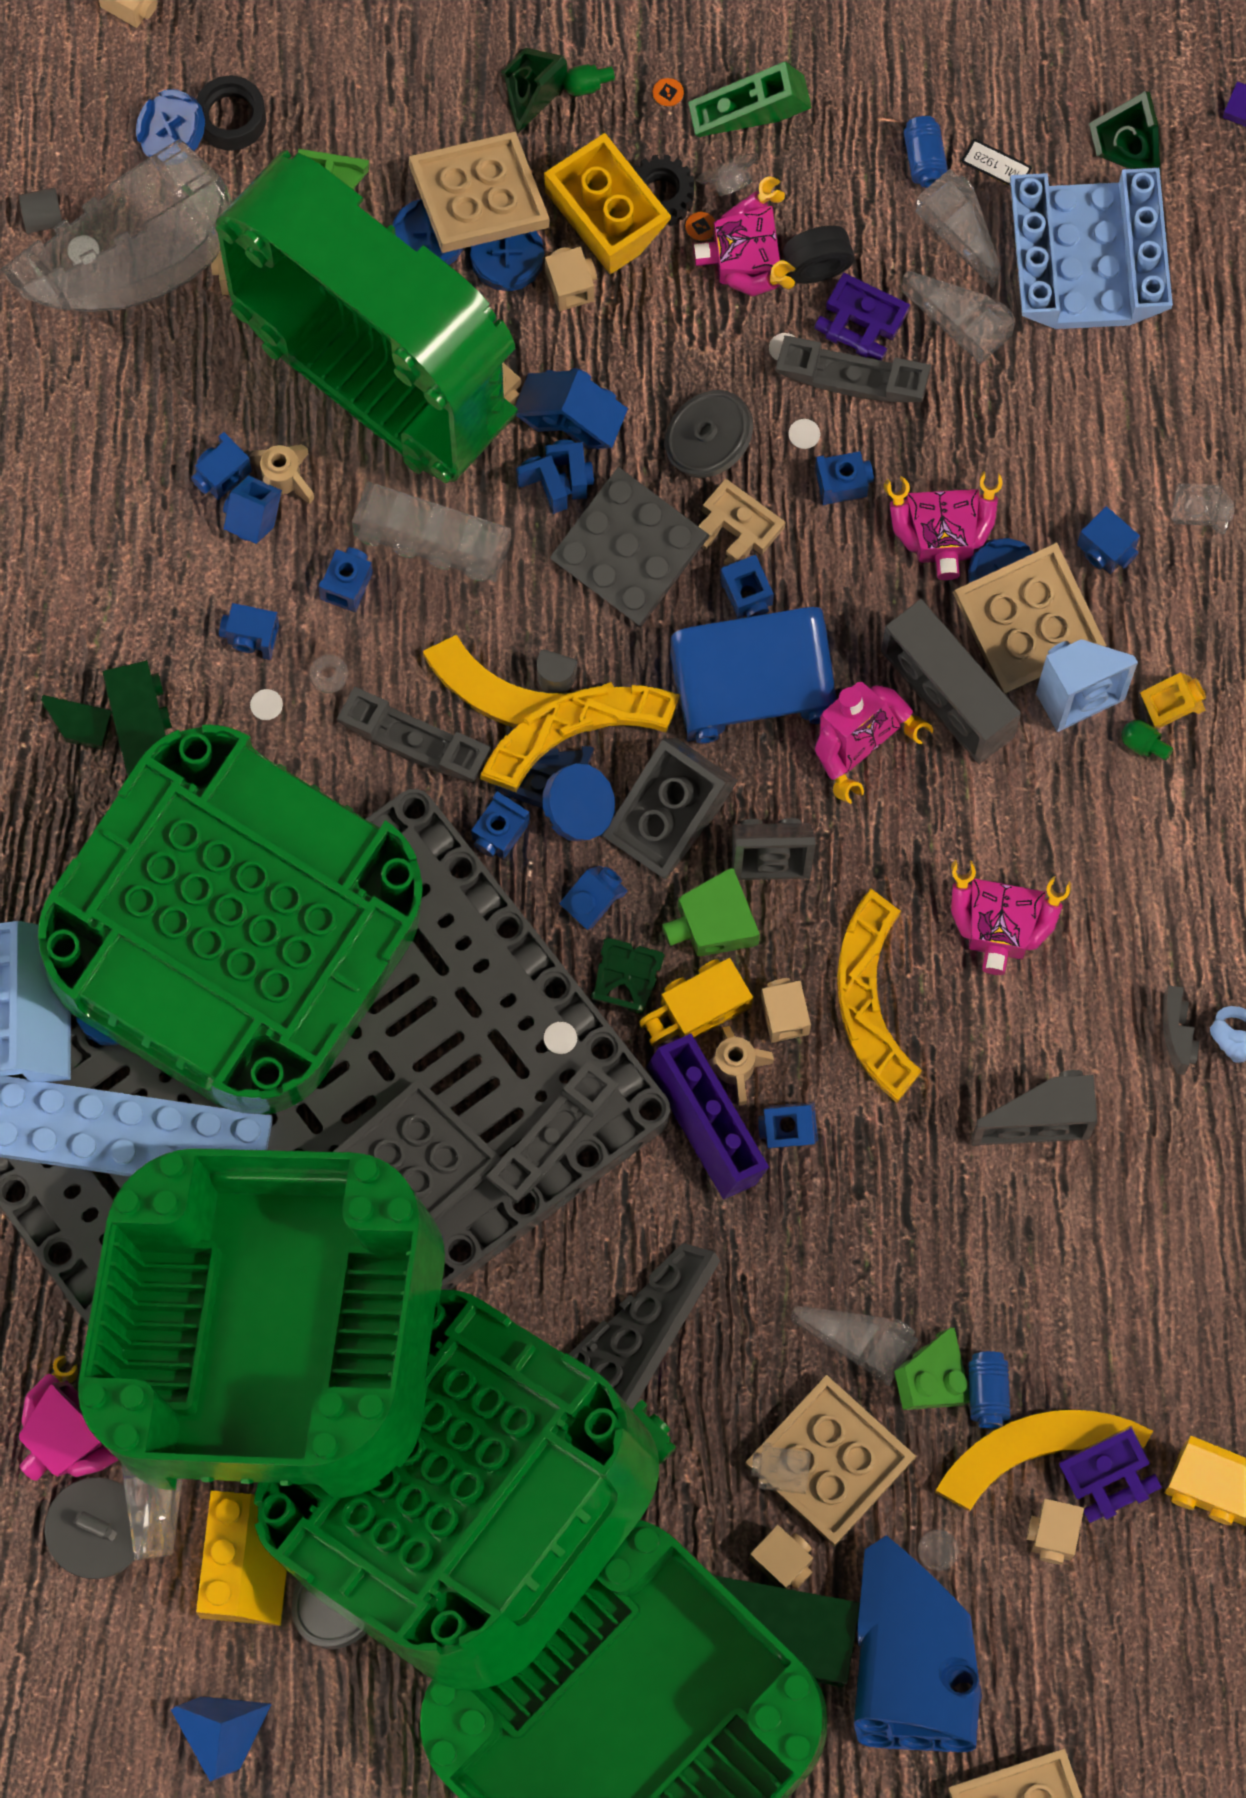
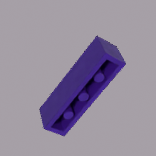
M688 1034L659 1047L646 1067L657 1086L667 1097L670 1109L722 1199L725 1200L755 1186L769 1166L693 1035Z

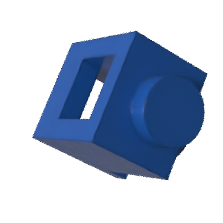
M225 432L218 436L220 442L218 447H211L201 454L197 460L198 464L195 465L196 473L191 476L192 481L201 492L207 494L210 491L217 500L222 498L252 472L250 458Z
M861 451L824 458V455L816 457L815 474L822 505L867 497L868 483L874 482V475L870 460L863 461ZM849 471L853 472V474L850 476H843L840 474Z
M348 547L345 552L336 549L326 574L318 586L320 600L356 613L373 574L372 562L367 561L368 556L364 552ZM343 569L353 574L351 576L344 577L340 575V572Z
M756 554L721 568L720 583L726 591L737 618L745 615L747 617L764 615L769 612L768 606L773 605L774 593ZM744 591H751L754 593L753 595L748 596L746 598H743L741 596V593Z
M232 603L229 615L224 614L222 616L219 637L227 638L228 644L238 651L253 653L255 650L262 651L263 659L271 660L279 629L278 614L274 611Z
M497 791L493 796L492 802L471 830L472 840L475 841L474 846L488 857H493L495 854L504 860L530 824L529 811ZM498 820L505 827L502 830H494L491 825L494 821Z
M815 1102L766 1106L764 1108V1115L758 1116L760 1139H767L768 1148L816 1144L818 1133ZM784 1117H791L795 1121L794 1130L786 1131L782 1128L781 1121Z

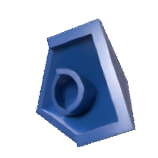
M201 1696L175 1706L171 1711L211 1782L234 1773L242 1767L272 1704Z

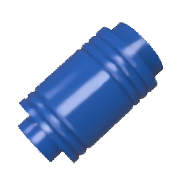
M931 116L912 118L906 123V128L903 132L912 181L924 188L936 187L948 176L940 125Z
M985 1351L972 1355V1361L968 1363L970 1419L979 1422L980 1428L993 1429L1002 1427L1003 1421L1011 1418L1008 1361L1004 1360V1354L1001 1352Z

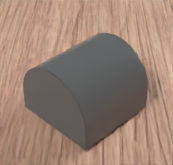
M55 187L19 194L27 233L63 227Z
M545 649L541 650L537 659V679L540 687L547 693H565L570 690L578 674L576 659Z

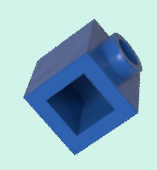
M248 475L231 491L224 503L223 512L226 513L223 529L237 535L242 540L257 544L274 528L282 490Z
M1105 506L1080 532L1077 546L1085 552L1086 559L1097 569L1103 568L1111 575L1119 566L1125 569L1138 555L1139 552L1136 550L1140 535Z

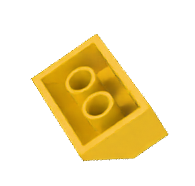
M606 133L600 135L544 172L545 193L610 275L641 255L671 220V215Z
M1190 1436L1179 1452L1164 1493L1172 1496L1171 1502L1182 1508L1194 1510L1195 1506L1209 1511V1517L1219 1523L1232 1525L1234 1521L1246 1526V1458Z
M213 1490L210 1492L196 1609L200 1619L281 1626L287 1570L265 1549L259 1539L255 1524L258 1523V1506L254 1504L255 1495Z

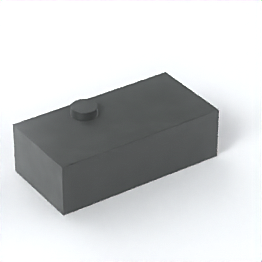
M922 599L885 626L881 653L979 765L1015 737L1021 712Z

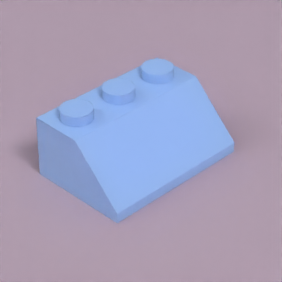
M1080 639L1072 644L1064 641L1048 651L1049 655L1045 659L1036 695L1054 728L1059 732L1124 701L1138 662L1133 655Z

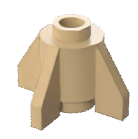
M300 444L290 447L278 445L267 450H254L249 456L250 462L261 469L262 482L282 490L281 494L295 491L296 495L309 504L314 500L313 491L300 474L299 465L308 455V448Z
M730 1026L722 1027L724 1041L718 1046L715 1057L708 1060V1063L715 1075L717 1074L721 1080L735 1085L739 1106L747 1104L745 1081L752 1075L754 1067L773 1064V1054L769 1051L755 1049L744 1038L735 1037ZM736 1056L740 1061H731L729 1057Z

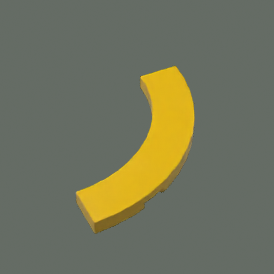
M457 635L423 651V656L446 688L452 693L454 692L478 713L513 728L523 722L527 715L544 704L570 694L537 692L506 682L485 669L475 660ZM612 682L602 685L607 686V688L614 687ZM604 727L595 728V729H591V730H588V731H593V730L601 729V728H604Z
M632 685L631 687L609 688L607 686H598L561 696L527 715L523 722L499 742L488 758L480 774V779L517 792L522 780L532 766L551 748L576 734L595 728L627 725L651 728L666 733L680 701V694L659 688Z
M870 888L857 906L843 939L837 973L838 1004L847 1038L856 1057L875 1083L898 1103L921 1075L922 1070L900 1049L888 1031L881 1014L877 994V965L884 941L891 927L900 916L901 911Z
M1060 1410L1030 1415L1010 1422L976 1442L948 1470L936 1488L935 1493L970 1512L979 1497L993 1482L1005 1472L1024 1461L1058 1452L1081 1451L1132 1426L1144 1449L1153 1430L1134 1421L1096 1411Z

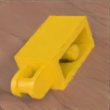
M731 958L722 962L719 959L712 960L698 970L700 974L687 981L684 977L676 979L664 988L665 993L661 994L662 1007L639 1021L641 1028L646 1027L652 1038L649 1041L652 1046H657L676 1035L682 1038L692 1034L696 1038L752 1008L753 996ZM668 1016L673 1025L665 1029L660 1020Z

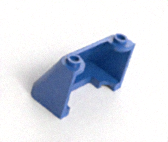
M806 607L681 629L671 636L670 658L677 693L680 694L679 703L687 742L696 740L699 744L711 743L719 739V734L724 732L726 725L800 713L801 717L809 720L811 724H820V716L823 711L837 700L826 624L821 608Z

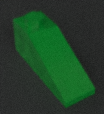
M786 61L688 102L694 132L697 137L780 122L812 108L805 76Z

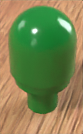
M595 64L576 66L567 71L563 86L566 92L572 96L579 97L593 94L600 90V84L615 81L612 66L597 69Z
M1132 720L1122 729L1121 738L1124 745L1141 756L1149 757L1153 753L1166 761L1173 751V747L1161 741L1162 734L1158 732V729L1142 720Z

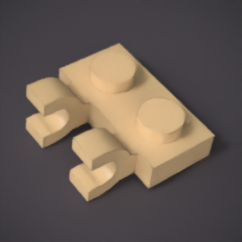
M725 478L703 504L702 512L708 517L698 527L710 535L702 546L705 550L714 541L722 527L738 538L726 550L727 558L724 560V564L730 565L747 558L752 549L762 555L785 529L786 522Z

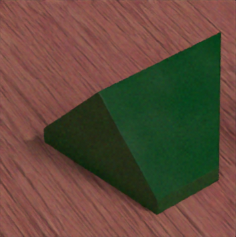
M525 48L501 71L505 78L517 134L564 89L563 81L567 75V61L564 56Z
M1144 91L1089 123L1097 157L1128 169L1159 168L1160 170L1159 126L1150 92Z

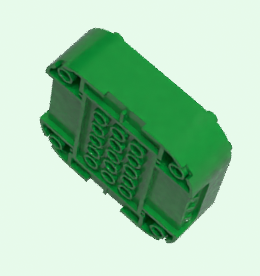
M288 150L281 151L216 220L215 229L218 233L228 292L233 302V305L230 307L231 311L238 319L247 323L264 342L261 347L272 359L278 361L281 358L401 454L404 457L403 461L412 471L417 474H421L424 471L444 483L455 482L518 413V409L504 398L502 363L516 349L509 329L503 320H497L495 313L489 307L490 303L471 283L423 245L416 252L396 236L395 227L390 224L386 228L359 207L363 202V197L316 161L301 153H297L292 159H289L292 155Z
M210 724L181 732L176 730L158 740L145 752L118 791V796L77 857L73 858L46 899L39 919V947L47 978L53 992L63 1006L77 1018L222 1108L249 1114H272L298 1104L319 1086L401 961L417 932L421 911L422 879L413 848L402 833L386 820L381 827L372 824L354 813V809L350 806H343L320 792V788L316 785H309L286 771L287 767L282 764L277 765L265 758L252 747L251 737L233 728Z
M183 1149L166 1153L149 1161L123 1184L111 1205L106 1222L78 1384L80 1409L88 1428L133 1475L151 1486L164 1490L175 1491L177 1479H196L202 1482H212L214 1480L241 1481V1484H251L253 1482L280 1483L281 1486L310 1484L320 1486L331 1498H343L362 1494L381 1485L380 1479L389 1474L396 1466L401 1468L417 1443L421 1431L428 1385L425 1377L435 1306L439 1305L445 1264V1248L437 1223L406 1179L394 1167L379 1158L362 1153Z
M443 1289L441 1290L439 1305L435 1306L425 1377L428 1385L421 1431L417 1443L401 1468L396 1466L389 1474L380 1479L381 1485L362 1494L343 1498H331L318 1485L292 1484L281 1486L280 1483L259 1482L254 1499V1504L258 1506V1523L255 1524V1527L265 1549L321 1602L436 1682L455 1689L478 1690L498 1685L517 1675L542 1651L647 1510L658 1482L659 1457L651 1433L603 1376L569 1354L560 1352L517 1325L508 1316L481 1299L463 1291Z
M639 1520L542 1651L523 1671L498 1685L478 1690L455 1689L442 1685L432 1679L422 1703L420 1731L422 1744L432 1768L459 1798H788L810 1775L823 1752L827 1736V1708L821 1688L807 1666L681 1543L660 1527Z

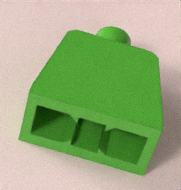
M734 868L722 872L679 897L678 910L681 918L662 924V929L669 946L690 939L697 956L712 955L759 945L760 933Z

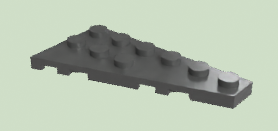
M682 1243L649 1275V1283L635 1297L629 1295L619 1304L622 1310L608 1323L603 1320L569 1355L603 1376L633 1410L718 1266L720 1259L713 1251Z

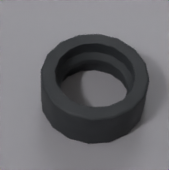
M234 75L218 77L208 82L198 93L196 100L201 105L205 117L203 138L215 148L227 151L244 149L255 143L262 135L267 121L264 99L257 86L246 78ZM235 96L244 98L250 103L253 112L252 117L246 125L238 129L225 130L217 128L209 119L210 107L224 97Z

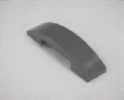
M786 335L784 336L776 365L777 373L816 388L858 398L888 402H922L931 371L930 364L895 357L893 363L825 350L822 349L821 342Z
M355 686L337 717L339 723L380 747L421 766L465 781H475L491 751V747L459 732H456L455 735L407 715L390 707L388 701Z
M587 1060L565 1085L558 1099L515 1148L511 1147L486 1176V1179L518 1203L569 1150L607 1103L619 1084Z

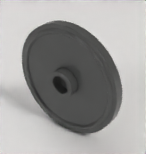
M712 390L694 396L678 409L668 425L665 435V450L670 462L681 473L695 478L711 477L726 471L741 458L751 441L753 434L751 411L740 397L728 391Z
M100 1477L79 1480L63 1489L50 1505L45 1520V1539L48 1549L63 1569L77 1577L84 1579L112 1577L129 1567L141 1552L146 1538L147 1525L145 1513L136 1496L121 1483Z
M298 1581L292 1599V1616L297 1630L307 1641L320 1648L339 1649L355 1643L366 1634V1632L317 1599Z

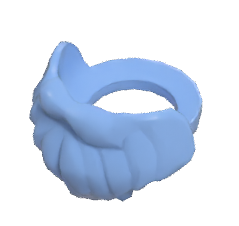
M1236 1006L1223 1007L1217 1012L1214 1022L1210 1027L1211 1036L1219 1044L1220 1049L1233 1062H1245L1246 1031L1234 1030L1224 1020L1232 1017L1246 1022V1009Z

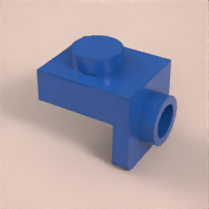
M565 439L545 446V457L552 456L555 466L569 465L572 500L586 499L587 485H594L592 462H585L583 442L574 443L572 440Z
M540 456L532 457L522 462L516 468V481L519 488L540 481L553 514L567 509V495L572 494L571 487L565 472L558 473L552 456L545 458Z
M597 866L587 869L559 904L588 930L593 928L613 902L624 897L628 890L621 884L622 879L615 871L608 867Z

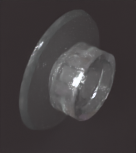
M745 154L725 161L702 173L696 181L700 184L714 183L719 196L736 192L752 183L753 180L748 167L758 160V154Z

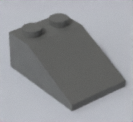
M662 739L611 821L610 826L604 832L603 837L663 879H667L719 812L738 780L679 739Z
M786 818L779 820L778 824H763V821L759 819H746L740 821V824H733L732 866L738 880L810 879L816 846L811 823H802L800 819Z
M1080 1070L1060 1072L1059 1077L1047 1080L978 1119L971 1137V1145L1089 1140L1097 1124L1094 1075H1083V1071Z

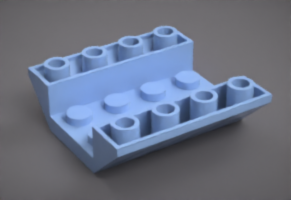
M1159 168L1124 169L1121 172L1118 183L1049 186L1048 173L1010 175L1021 312L1023 317L1054 329L1129 326L1172 309L1173 303Z
M22 921L0 923V1077L23 1074L30 1082L71 1080V1012L59 1001L48 981L39 947V925Z

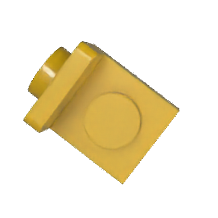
M1181 672L1140 692L1152 722L1157 728H1161L1192 712L1200 714L1206 711L1202 700L1206 699V695L1200 682L1196 678L1192 679Z

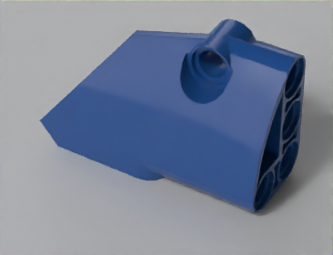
M886 1535L867 1547L864 1552L858 1619L860 1658L854 1714V1728L859 1743L873 1748L943 1752L973 1751L977 1745L979 1704L982 1699V1691L978 1675L971 1615L922 1565ZM965 1682L972 1685L966 1692L959 1693L953 1690L955 1685Z

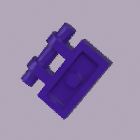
M843 272L826 303V309L837 315L834 321L820 316L814 330L825 334L828 341L835 344L839 341L856 349V354L861 357L867 358L870 356L882 361L888 348L875 341L879 335L893 341L909 312L910 304ZM850 320L866 328L865 334L861 336L845 328L848 321Z
M1132 1426L1059 1461V1465L1076 1499L1078 1500L1092 1493L1096 1500V1503L1084 1508V1513L1089 1523L1102 1517L1107 1520L1117 1515L1116 1510L1135 1501L1140 1504L1150 1499L1149 1494L1162 1488L1156 1474L1141 1480L1136 1472L1149 1465L1150 1462ZM1125 1477L1129 1486L1108 1496L1104 1486Z

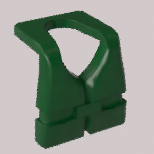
M607 937L603 942L601 951L603 959L602 964L599 963L595 991L591 994L592 1000L602 1005L609 1003L621 1006L632 1013L642 1015L657 981L655 977L657 972L661 970L665 955L663 952L642 946L633 949L631 943ZM625 984L631 992L634 1003L607 996V994L617 986Z

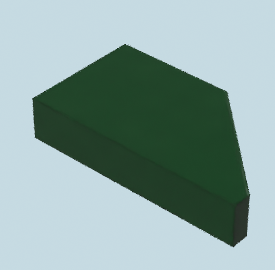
M46 695L42 696L43 706L48 711L66 742L103 750L113 716L111 710Z

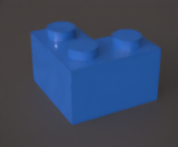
M572 368L570 371L556 372L546 370L543 373H528L515 405L518 409L516 416L537 432L562 430L575 441L583 442V447L586 449L612 448L628 410L627 407L616 400V395L613 392L599 387L591 381V376L587 372L577 368Z

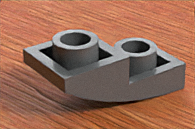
M1168 985L1164 993L1162 1008L1164 1038L1176 1073L1185 1075L1189 1064H1196L1199 1041L1193 1040L1194 1027L1179 1025V1023H1186L1189 1001L1182 1000L1184 988Z

